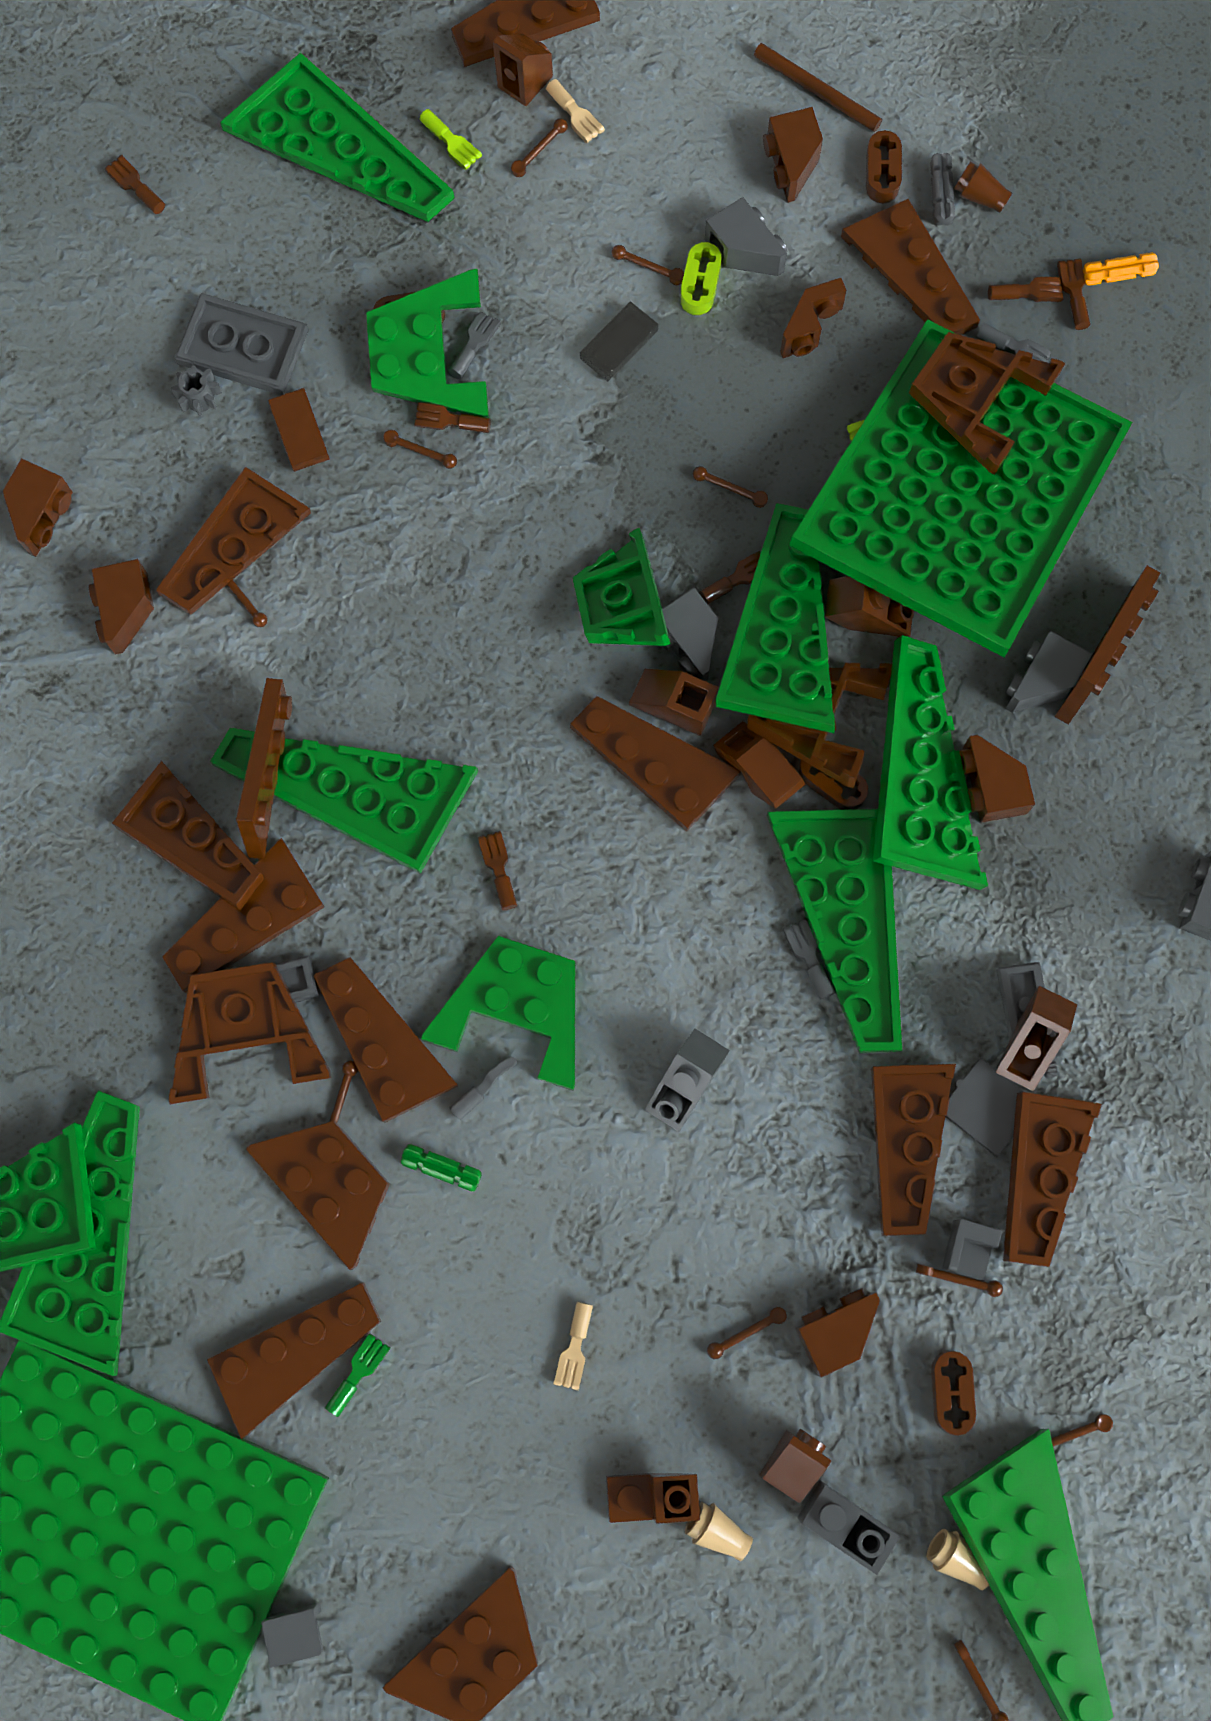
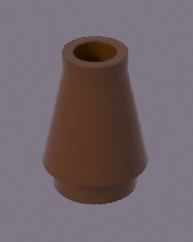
M971 161L954 187L955 190L961 193V198L992 208L999 213L1012 195V192L1007 190L981 163L977 166Z

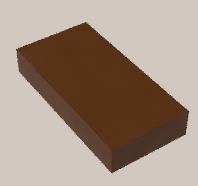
M304 388L268 400L294 472L330 460Z

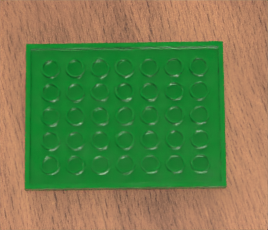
M927 319L793 534L789 546L1005 658L1133 422L1055 383L1045 396L1010 377L980 421V423L1015 441L1007 457L994 475L909 394L912 383L948 332L954 333Z
M19 1340L0 1378V1634L183 1721H223L263 1630L261 1622L271 1612L329 1477L244 1438L241 1439L231 1432L75 1361Z

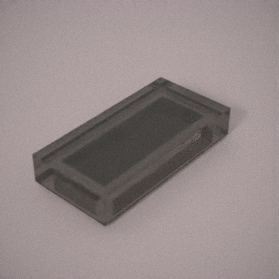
M630 301L580 352V359L608 382L658 331V323Z

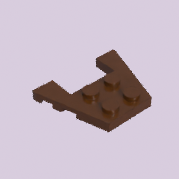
M948 332L912 383L909 394L990 473L995 475L1015 441L980 423V421L1010 377L1046 396L1060 375L1065 363L1051 358L1050 363L1032 359L1033 353L1021 350L1017 354L996 350V344Z
M845 663L843 668H829L834 715L844 690L884 700L891 680L892 664L880 663L879 668H860V663ZM749 714L747 722L749 730L842 784L854 788L863 762L864 750L827 741L828 732Z
M275 962L190 975L181 1026L183 1030L179 1052L176 1054L174 1066L176 1069L173 1086L170 1089L169 1104L210 1098L204 1055L279 1042L287 1043L293 1084L332 1078L331 1071Z

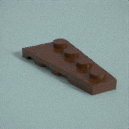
M496 0L452 27L451 32L463 65L467 67L494 57L493 40L497 36L524 34L534 42L543 41L600 21V11L595 0Z
M909 199L842 229L841 238L849 246L853 244L863 254L862 259L872 269L876 267L888 280V286L897 295L901 293L913 305L912 310L924 322L928 319L958 335H963L978 328L980 319Z
M245 467L157 587L158 595L189 615H192L225 587L230 580L238 576L310 515V508Z
M1148 565L1145 567L1092 653L1076 685L1055 715L1057 719L1069 725L1090 693L1092 692L1097 696L1100 694L1111 676L1105 672L1107 665L1115 667L1127 648L1126 645L1121 643L1124 636L1131 639L1143 620L1137 613L1140 608L1147 611L1159 592L1153 586L1161 574L1160 572Z
M266 678L236 817L248 858L265 859L274 791L278 779L279 757L283 754L285 746L284 723L285 720L290 719L292 712V697L286 695L283 679Z
M598 696L570 723V728L686 832L741 774L740 770Z
M162 761L112 822L119 831L239 910L242 909L264 880L261 872Z
M282 838L265 854V859H260L254 865L264 876V880L241 910L220 898L162 956L180 988L185 993L188 992L190 975L226 969L325 907Z
M351 957L314 974V978L384 1123L458 1087V1084Z
M956 1064L873 1066L871 1068L881 1236L926 1234L935 1186V1173L943 1141L941 1139L945 1117L948 1112L949 1094Z
M1028 1092L1017 1093L1003 1261L1042 1267L1050 1266L1066 1217L1064 1210L1070 1193L1074 1192L1078 1180L1076 1173L1082 1155L1087 1152L1091 1140L1089 1133L1094 1118H1098L1102 1104Z
M360 1283L207 1359L241 1439L249 1435L299 1390L309 1384L332 1362L342 1356L382 1322L364 1283Z

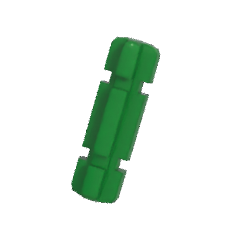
M412 1144L406 1146L401 1157V1164L416 1171L418 1168L422 1169V1173L450 1184H454V1182L459 1183V1187L471 1192L477 1189L481 1180L482 1173L480 1170L468 1165L464 1168L460 1162L431 1151L428 1154L424 1153L423 1148Z

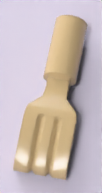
M557 79L549 82L546 90L560 107L571 116L572 129L585 143L590 142L592 138H596L598 134L605 131L603 125L587 109L580 108L575 103L573 97Z
M581 1302L576 1303L569 1334L572 1336L569 1347L560 1355L554 1385H563L565 1388L571 1387L579 1391L585 1364V1356L581 1351L582 1340L586 1339L593 1305Z

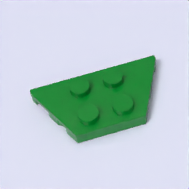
M637 528L629 533L631 541L616 553L610 548L598 557V560L593 565L587 566L572 578L584 634L589 643L654 646L671 644L645 540L640 528Z

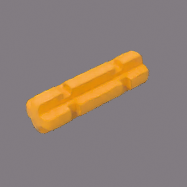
M1153 252L1139 254V258L1131 255L1107 259L1105 264H1102L1101 261L1088 262L1084 265L1083 269L1085 284L1091 286L1101 284V280L1109 283L1136 278V274H1139L1140 277L1152 276L1156 274L1159 263L1157 255Z

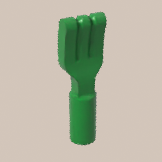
M369 1333L351 1360V1374L347 1380L344 1379L325 1406V1409L339 1417L357 1391L356 1386L365 1376L372 1375L376 1371L391 1347L383 1344L381 1340L376 1339L375 1336Z

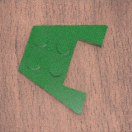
M478 269L468 270L366 312L371 388L373 392L415 403L423 402L441 405L448 411L455 413L459 411L489 418L486 381L447 384L441 312L442 310L481 307Z
M498 936L424 1031L421 1040L458 1052L471 1013L491 1018L551 1038L538 1080L574 1091L575 961Z

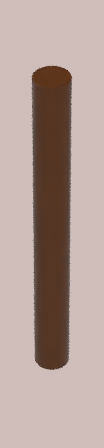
M760 43L756 48L754 57L871 131L876 132L881 125L882 118L765 44Z

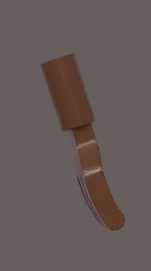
M123 155L117 157V160L112 161L111 165L104 168L122 189H132L135 191V195L155 214H159L164 210L165 203L146 184L140 181L138 171Z
M1080 258L1074 259V261L1072 259L1066 262L1064 260L1058 261V275L1061 278L1062 290L1068 293L1071 298L1070 306L1075 329H1086L1090 326L1085 297L1082 294V289L1085 285L1082 260Z
M1036 277L1030 284L1026 285L1000 284L989 285L988 287L989 300H1013L1019 298H1029L1035 302H1061L1064 300L1063 293H1061V278Z
M417 404L418 411L415 416L417 418L414 423L415 427L443 430L448 426H456L459 429L489 433L491 418L466 414L454 415L450 414L441 405Z
M758 551L738 562L736 570L732 575L723 577L701 590L699 594L707 605L732 591L739 584H751L761 552Z
M501 831L478 837L485 865L495 873L496 879L494 883L502 910L505 911L517 907L510 877L506 876L504 867L508 862V855Z

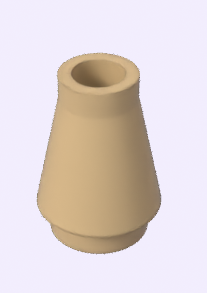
M700 1502V1520L688 1521L685 1534L692 1537L693 1544L742 1561L751 1548L753 1538L741 1530L714 1503L708 1506Z
M946 1529L939 1531L927 1550V1560L933 1563L934 1570L974 1585L980 1590L986 1589L989 1584L965 1539L957 1531L949 1532Z

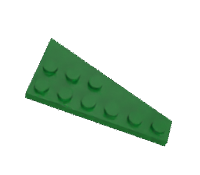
M301 52L220 122L223 131L426 222H429L455 199L453 190Z
M776 503L716 697V707L834 734L835 718L832 706V688L829 675L818 560L789 546L793 534L805 517L808 509Z
M901 635L894 641L873 862L981 890L988 886L986 873L980 871L977 852L981 851L978 836H973L968 815L972 811L960 752L954 750L951 732L955 730L952 716H947L943 699L946 686L936 645Z
M229 728L211 758V764L244 782L255 731ZM285 738L284 751L279 757L278 779L274 798L421 874L477 775L478 768L463 765L462 767L443 764L442 761L431 759L424 761L401 757L400 754L339 745V747L319 744L318 741L306 739L299 741Z
M878 809L768 812L767 818L858 1052L902 1051L892 866L873 862Z
M97 1091L82 1126L96 1250L23 1266L1 1317L0 1333L108 1375L117 1376L140 1106Z
M72 1123L62 1130V1134L47 1143L41 1142L28 1150L29 1154L9 1166L4 1165L0 1168V1272L96 1250L81 1124Z
M1039 1429L946 1492L942 1497L1061 1721H1109L1114 1717L1051 1435L1049 1429Z

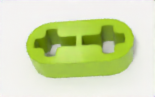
M709 242L695 244L690 249L681 285V305L687 313L692 315L707 313L712 308L721 270V252L719 248ZM702 257L709 258L705 273L699 272ZM696 285L703 286L702 296L699 301L692 300Z

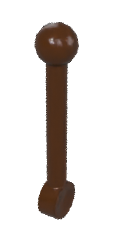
M562 118L555 120L554 128L522 160L512 163L511 170L515 177H523L526 173V166L558 134L566 132L568 128L566 120Z
M616 245L612 249V256L616 260L624 258L669 277L673 285L682 284L684 276L682 269H667L627 252L622 245Z
M388 430L383 436L386 445L389 447L402 446L442 462L447 469H452L457 465V458L453 454L443 455L402 439L395 430Z
M698 466L693 470V477L696 481L706 480L751 499L753 505L758 508H762L767 504L768 495L764 491L754 493L709 474L703 466Z
M230 580L227 584L228 587L251 614L253 624L256 627H264L268 621L267 616L262 612H258L237 584Z
M347 1061L342 1067L344 1077L329 1122H338L352 1076H355L358 1072L354 1061Z
M917 1264L916 1273L981 1289L987 1291L992 1297H998L1003 1292V1286L997 1280H992L988 1283Z
M775 1307L770 1311L768 1317L721 1343L713 1342L709 1344L707 1348L708 1356L712 1359H719L726 1349L773 1323H784L787 1318L786 1311L781 1307Z
M1100 1414L1095 1418V1422L1052 1437L1053 1447L1096 1430L1108 1432L1113 1427V1420L1108 1415Z
M959 1640L954 1643L955 1649L963 1660L992 1714L991 1721H1009L1007 1714L1000 1711L963 1641Z

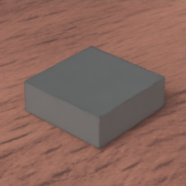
M309 955L276 964L295 1003L320 997L318 984L314 978L315 972L312 959Z

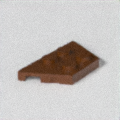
M335 1121L249 1145L246 1148L249 1154L348 1269L353 1270L359 1263L360 1253L368 1234L371 1233L376 1220V1213L390 1185L387 1179Z
M510 1566L386 1682L382 1687L384 1691L450 1721H480L538 1666V1659L534 1643L531 1639L529 1623L514 1568Z

